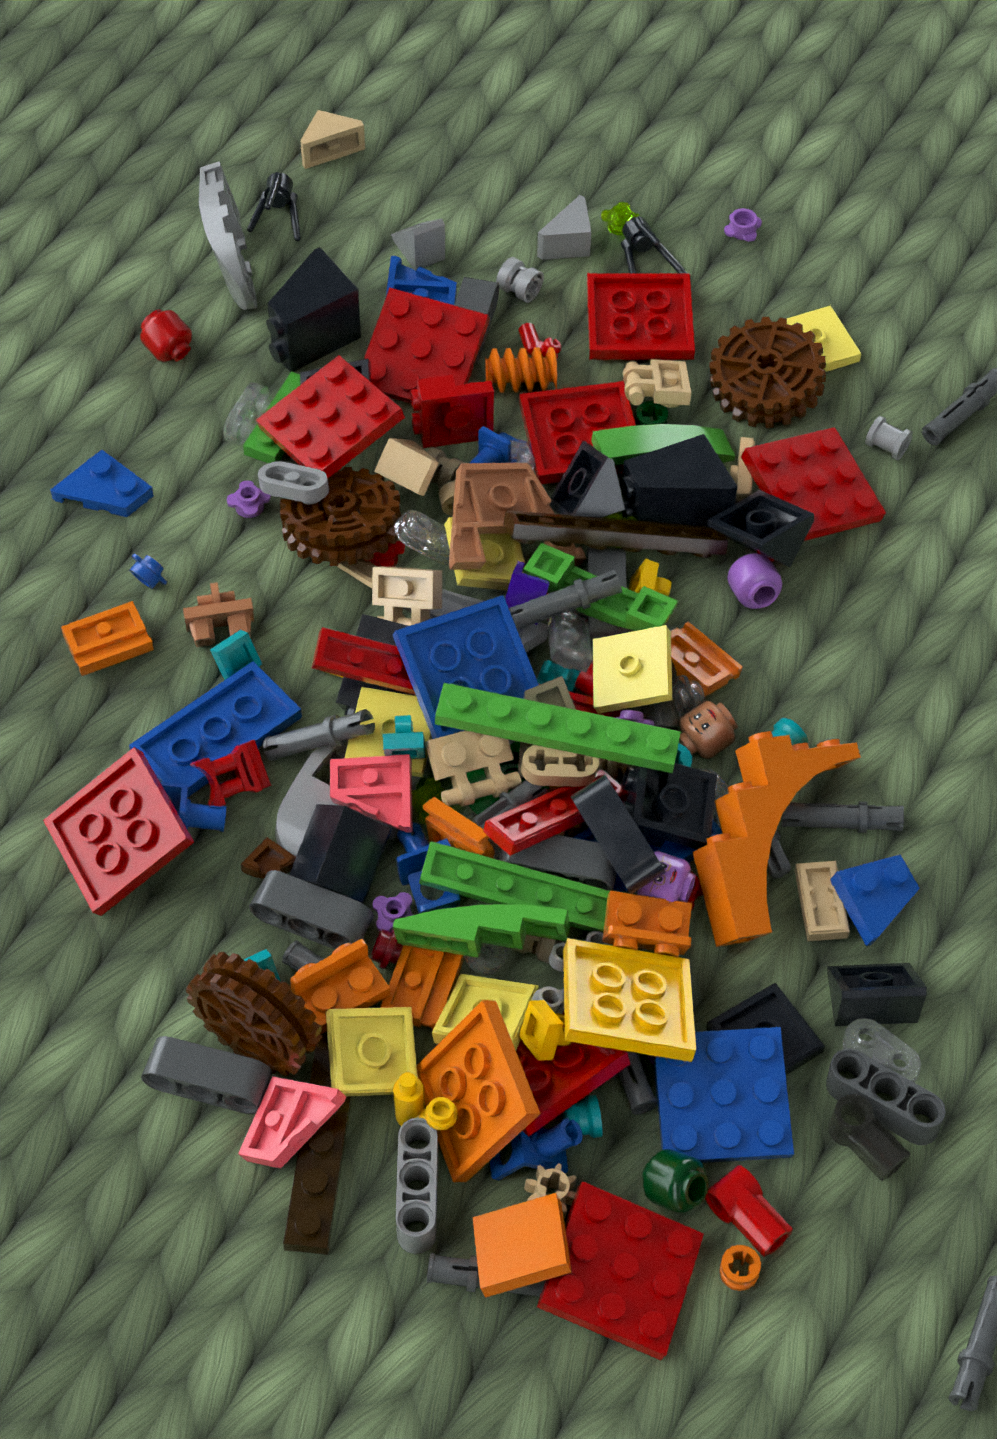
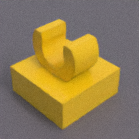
M645 559L631 577L629 590L639 593L642 587L645 586L669 596L672 582L666 578L657 577L659 563Z
M545 1000L529 1001L519 1038L538 1061L553 1060L557 1045L566 1046L571 1044V1042L565 1041V1027H563L565 1016L555 1013Z

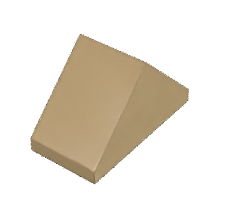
M317 110L301 139L302 165L305 169L365 150L364 124L361 120Z
M389 438L374 472L424 496L439 462L412 440Z

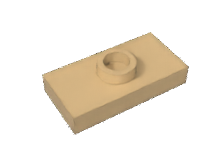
M741 437L738 464L731 465L730 475L738 486L735 504L752 493L753 478L741 459V455L745 448L755 446L754 438Z
M836 861L799 863L795 866V876L807 942L847 939L850 930L846 909L830 881L832 876L838 871Z

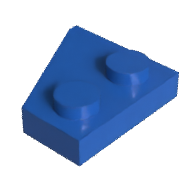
M391 256L386 296L390 287L455 305L457 282L443 276H436L431 271L420 266L415 271L402 265L401 258Z
M100 450L50 489L52 499L56 502L63 503L64 499L67 498L82 502L83 508L96 511L106 510L111 514L124 517L131 515L154 496L152 486L103 450Z
M901 854L837 871L830 879L866 947L874 943L920 889Z

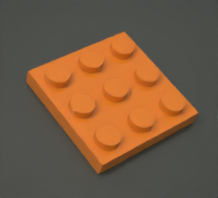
M482 1000L417 1064L418 1079L422 1082L424 1089L425 1107L433 1099L445 1097L453 1102L457 1108L458 1118L456 1123L449 1129L437 1130L438 1142L453 1182H467L540 1115L496 1001Z

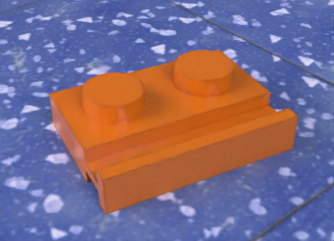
M133 601L61 626L64 639L75 663L78 665L81 676L154 650L152 640L147 634L146 627Z
M689 621L684 624L683 628L679 629L677 627L671 630L672 672L702 698L727 685L730 679L734 678L736 680L739 678L743 666Z
M436 797L422 805L423 810L429 813V816L425 818L429 842H438L447 838L451 847L494 859L495 852L488 841L490 837L483 832V828Z
M403 945L389 983L391 995L383 999L380 1008L411 1007L413 1026L421 1027L423 1025L432 1028L433 1031L458 979L464 962L463 955Z

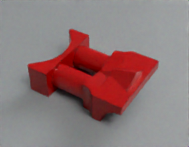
M255 739L235 746L234 750L227 756L210 761V758H203L190 764L192 767L200 770L209 781L211 793L207 805L223 806L226 805L225 798L243 791L257 793L271 786ZM232 770L235 771L236 778L218 783L216 776Z

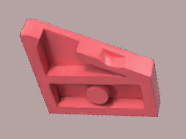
M410 754L330 759V798L332 802L346 806L406 833L413 832L412 760Z
M272 1076L238 1154L247 1162L281 1169L345 1102L346 1096L336 1088Z

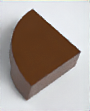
M266 837L241 863V870L247 875L263 879L267 872L271 870L287 874L291 872L296 857Z

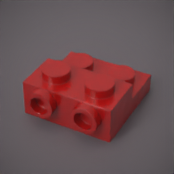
M453 374L417 379V389L410 390L413 411H418V413H411L414 435L420 434L423 448L478 441V430L482 426L494 432V389L492 381L455 385Z

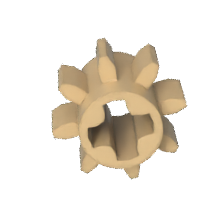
M559 1163L555 1166V1169L547 1170L543 1166L538 1165L536 1170L537 1181L526 1179L524 1190L533 1193L527 1201L546 1196L548 1188H554L557 1190L556 1193L561 1200L563 1218L565 1219L567 1213L565 1203L572 1206L576 1192L569 1190L574 1187L577 1177L575 1175L567 1177L561 1171V1164Z

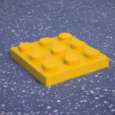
M567 938L563 949L565 1041L692 1062L696 1052L689 959Z

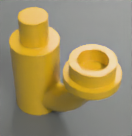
M410 1072L400 1075L393 1086L395 1116L400 1126L409 1119L417 1117L424 1118L427 1124L436 1130L449 1129L456 1123L458 1112L453 1102L445 1097H437L425 1109L422 1082Z

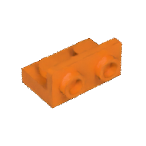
M610 891L607 898L602 943L638 950V948L653 950L654 953L674 957L684 955L691 947L692 938L688 936L692 903L670 902L662 898Z
M363 939L352 944L345 943L339 946L329 957L316 964L309 963L304 965L290 979L292 992L297 996H301L306 1002L304 1006L316 1015L317 1018L314 1022L321 1025L322 1031L320 1034L327 1031L326 1012L329 1009L369 1008L391 995L389 985L369 958L368 945Z

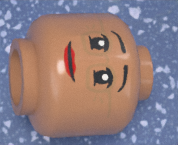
M704 701L680 718L679 723L683 733L680 734L679 741L690 751L691 755L697 752L702 758L710 759L735 741L734 730L738 726L730 712L721 702L715 705L713 702Z

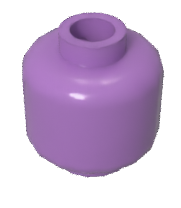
M759 553L740 557L729 569L727 577L729 587L738 601L744 607L750 609L771 605L780 594L783 585L781 575L773 563L765 555Z

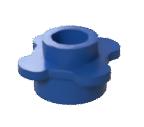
M136 554L131 556L136 562L129 571L140 582L150 589H153L158 582L162 585L167 584V581L161 576L164 568L156 560L148 555L144 559H141Z

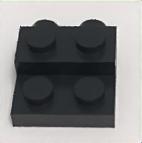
M677 763L674 765L673 773L639 766H628L624 772L621 789L628 791L627 801H623V804L649 845L661 848L665 841L700 849L707 845L706 839L711 837L717 774Z

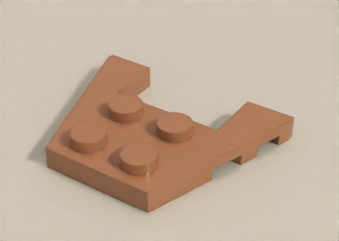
M461 463L456 470L449 555L450 570L481 569L486 563V558L479 534L508 533L503 525L506 510L555 514L549 505L552 500L528 463ZM544 541V544L574 556V566H580L586 559L582 548H576L573 543L571 546L561 547L549 541Z

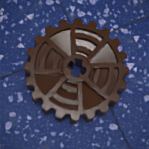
M762 317L761 322L755 323L752 319L746 320L745 326L742 328L733 326L730 328L729 337L721 336L718 339V346L720 348H713L711 352V359L713 361L709 362L710 374H712L710 376L711 388H715L713 390L714 400L721 401L720 409L724 413L733 412V420L739 422L742 419L748 420V426L756 427L758 423H764L766 428H773L775 422H781L784 426L791 424V418L794 416L802 419L806 416L807 407L814 409L817 406L818 398L816 396H823L824 384L822 382H826V372L823 370L826 367L825 356H821L823 354L821 342L814 343L815 334L812 331L804 333L802 324L796 322L793 325L787 324V319L781 317L777 322L771 321L770 317Z
M344 467L342 471H337L328 478L329 493L318 503L305 504L286 498L280 500L282 533L284 541H287L288 549L290 551L297 550V555L301 559L311 557L312 563L315 564L328 561L330 566H338L340 562H347L349 565L357 564V560L361 558L369 561L374 559V553H385L388 551V543L395 544L398 540V533H402L399 491L395 490V485L391 480L384 481V476L378 473L371 475L369 469L362 468L359 471H353L352 467Z
M225 952L211 955L202 968L203 973L195 975L186 988V993L189 994L187 1001L195 1007L193 1010L195 1016L205 1022L203 1026L209 1032H213L218 1036V1041L221 1044L232 1048L234 1054L265 1063L271 1068L272 1074H275L277 1071L283 1076H288L289 1073L296 1074L306 1061L305 1053H312L322 1040L320 1035L322 1031L321 1025L314 1022L317 1018L314 1012L304 1006L305 1000L301 996L295 995L291 991L290 985L276 979L275 974L269 969L263 970L259 968L255 961L251 959L244 961L239 954L232 953L230 956Z

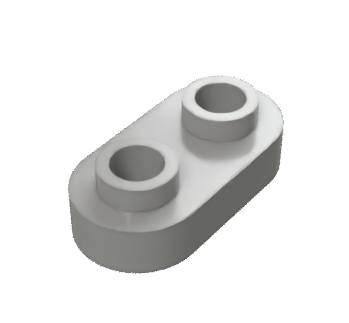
M278 461L268 463L258 471L260 489L274 497L291 499L305 504H315L329 493L327 475L318 469Z

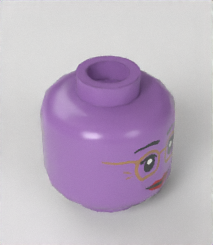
M655 851L654 853L666 873L639 889L637 894L662 898L670 902H688L696 878L695 874L690 873L689 863L684 859Z

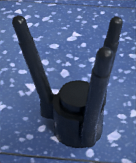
M275 172L267 178L265 191L261 193L260 201L247 227L248 232H253L264 208L270 210L271 207L282 208L288 204L295 241H300L297 211L298 195L292 192L293 181L288 175Z
M640 216L634 217L624 224L622 233L626 239L620 245L625 252L629 273H637L632 251L646 252L652 246L660 252L677 273H687L660 242L645 218Z

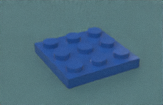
M503 595L396 630L392 634L433 739L466 731L435 724V715L443 683L524 699L525 690L539 685Z
M781 1027L695 1032L696 1052L692 1062L653 1056L662 1150H675L697 1158L701 1163L793 1157L794 1148Z

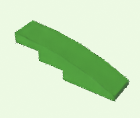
M654 424L626 426L593 431L591 440L594 448L611 458L615 466L624 464L625 460L705 434L722 463L735 460V454L723 429L696 425Z
M525 904L472 905L438 909L395 919L393 930L397 942L402 945L479 958L482 943L523 950L526 935L566 941L570 931L568 909Z

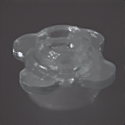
M685 675L676 677V685L672 689L673 700L669 702L674 710L679 711L680 717L704 702L705 696L702 687L695 680H688Z

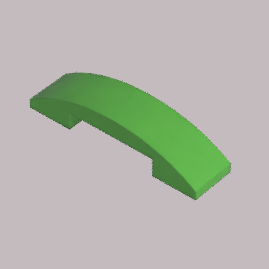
M540 543L523 569L525 574L549 581L550 585L547 593L574 585L573 581L580 578L582 581L597 577L592 573L575 567L574 556L544 543ZM621 586L623 593L590 603V608L583 609V607H579L576 610L600 621L638 631L666 625L677 607L678 600L645 586L642 587L639 593Z

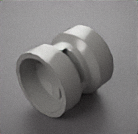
M510 257L500 268L496 282L499 283L501 290L505 292L512 291L518 299L529 303L539 293L544 281V274L533 267L526 268L521 260Z

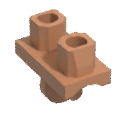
M218 582L210 583L211 594L197 596L198 606L183 608L187 632L191 631L196 647L210 646L216 643L213 628L221 626L229 627L230 636L241 629L247 632L251 638V622H254L252 599L236 600L234 591L219 593Z

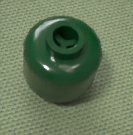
M670 1149L659 1151L645 1165L642 1173L645 1196L653 1204L678 1213L688 1212L699 1205L707 1195L709 1181L704 1165L697 1158Z

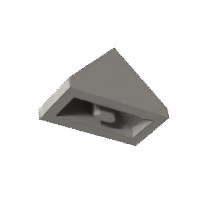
M579 195L538 232L537 257L542 260L590 256L591 228L585 197Z
M442 218L421 222L391 234L394 243L415 271L419 266L424 268L445 260V224Z

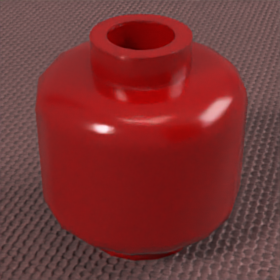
M158 309L150 313L141 323V342L157 360L167 362L174 359L177 362L190 352L191 347L189 344L192 340V330L176 312Z

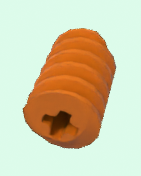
M534 347L531 358H529L526 349L520 348L517 358H515L511 348H506L503 358H500L497 348H492L489 358L485 357V381H492V385L496 383L500 393H504L507 383H511L514 393H518L522 382L525 383L528 392L533 391L536 382H539L542 391H547L550 382H553L555 389H557V356L553 347H548L547 353L543 357L540 348Z

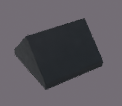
M583 441L550 497L552 500L549 504L550 507L560 515L602 518L625 510L614 461L592 445Z
M758 490L708 519V527L732 541L790 568L814 522V513L762 490Z
M316 804L289 875L364 904L392 829L346 806Z
M910 963L827 966L835 1026L918 1023L927 996V987Z

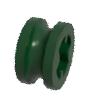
M646 401L638 406L636 426L667 424L668 410L666 407L654 403V401ZM649 416H653L655 421H651Z

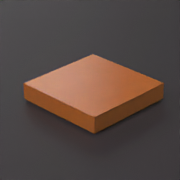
M557 1193L472 1217L480 1289L485 1298L571 1273L562 1204Z

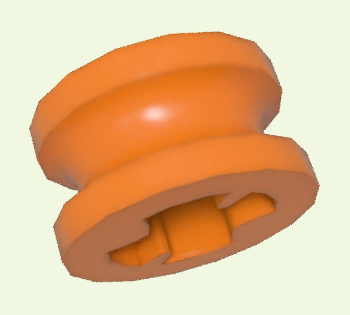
M735 1245L730 1247L722 1256L719 1271L721 1280L732 1290L744 1291L750 1289L759 1278L761 1269L760 1257L749 1246ZM734 1260H742L741 1265L745 1261L750 1265L747 1276H739V1271L736 1274L731 1272Z

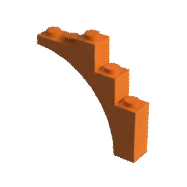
M766 731L750 736V743L735 750L743 782L729 786V793L714 801L722 834L707 838L706 846L693 851L716 947L750 942L772 933L767 905V865L772 839L781 816L796 793L815 775L838 769L861 758L857 742L840 744L839 739H831L817 744L815 748H809L808 743L792 745L789 735L773 737L771 731Z

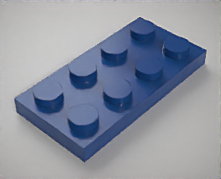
M252 661L131 743L129 749L131 750L135 747L144 753L160 782L188 785L187 797H189L209 783L207 777L200 770L190 765L192 762L203 758H210V761L227 756L234 750L235 746L255 739L256 745L259 748L263 745L266 737L278 735L300 720L302 712L301 708Z

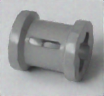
M879 416L870 427L865 444L870 447L876 445L890 452L893 459L899 460L906 452L912 440L913 432L908 429L902 431L886 423L885 417Z

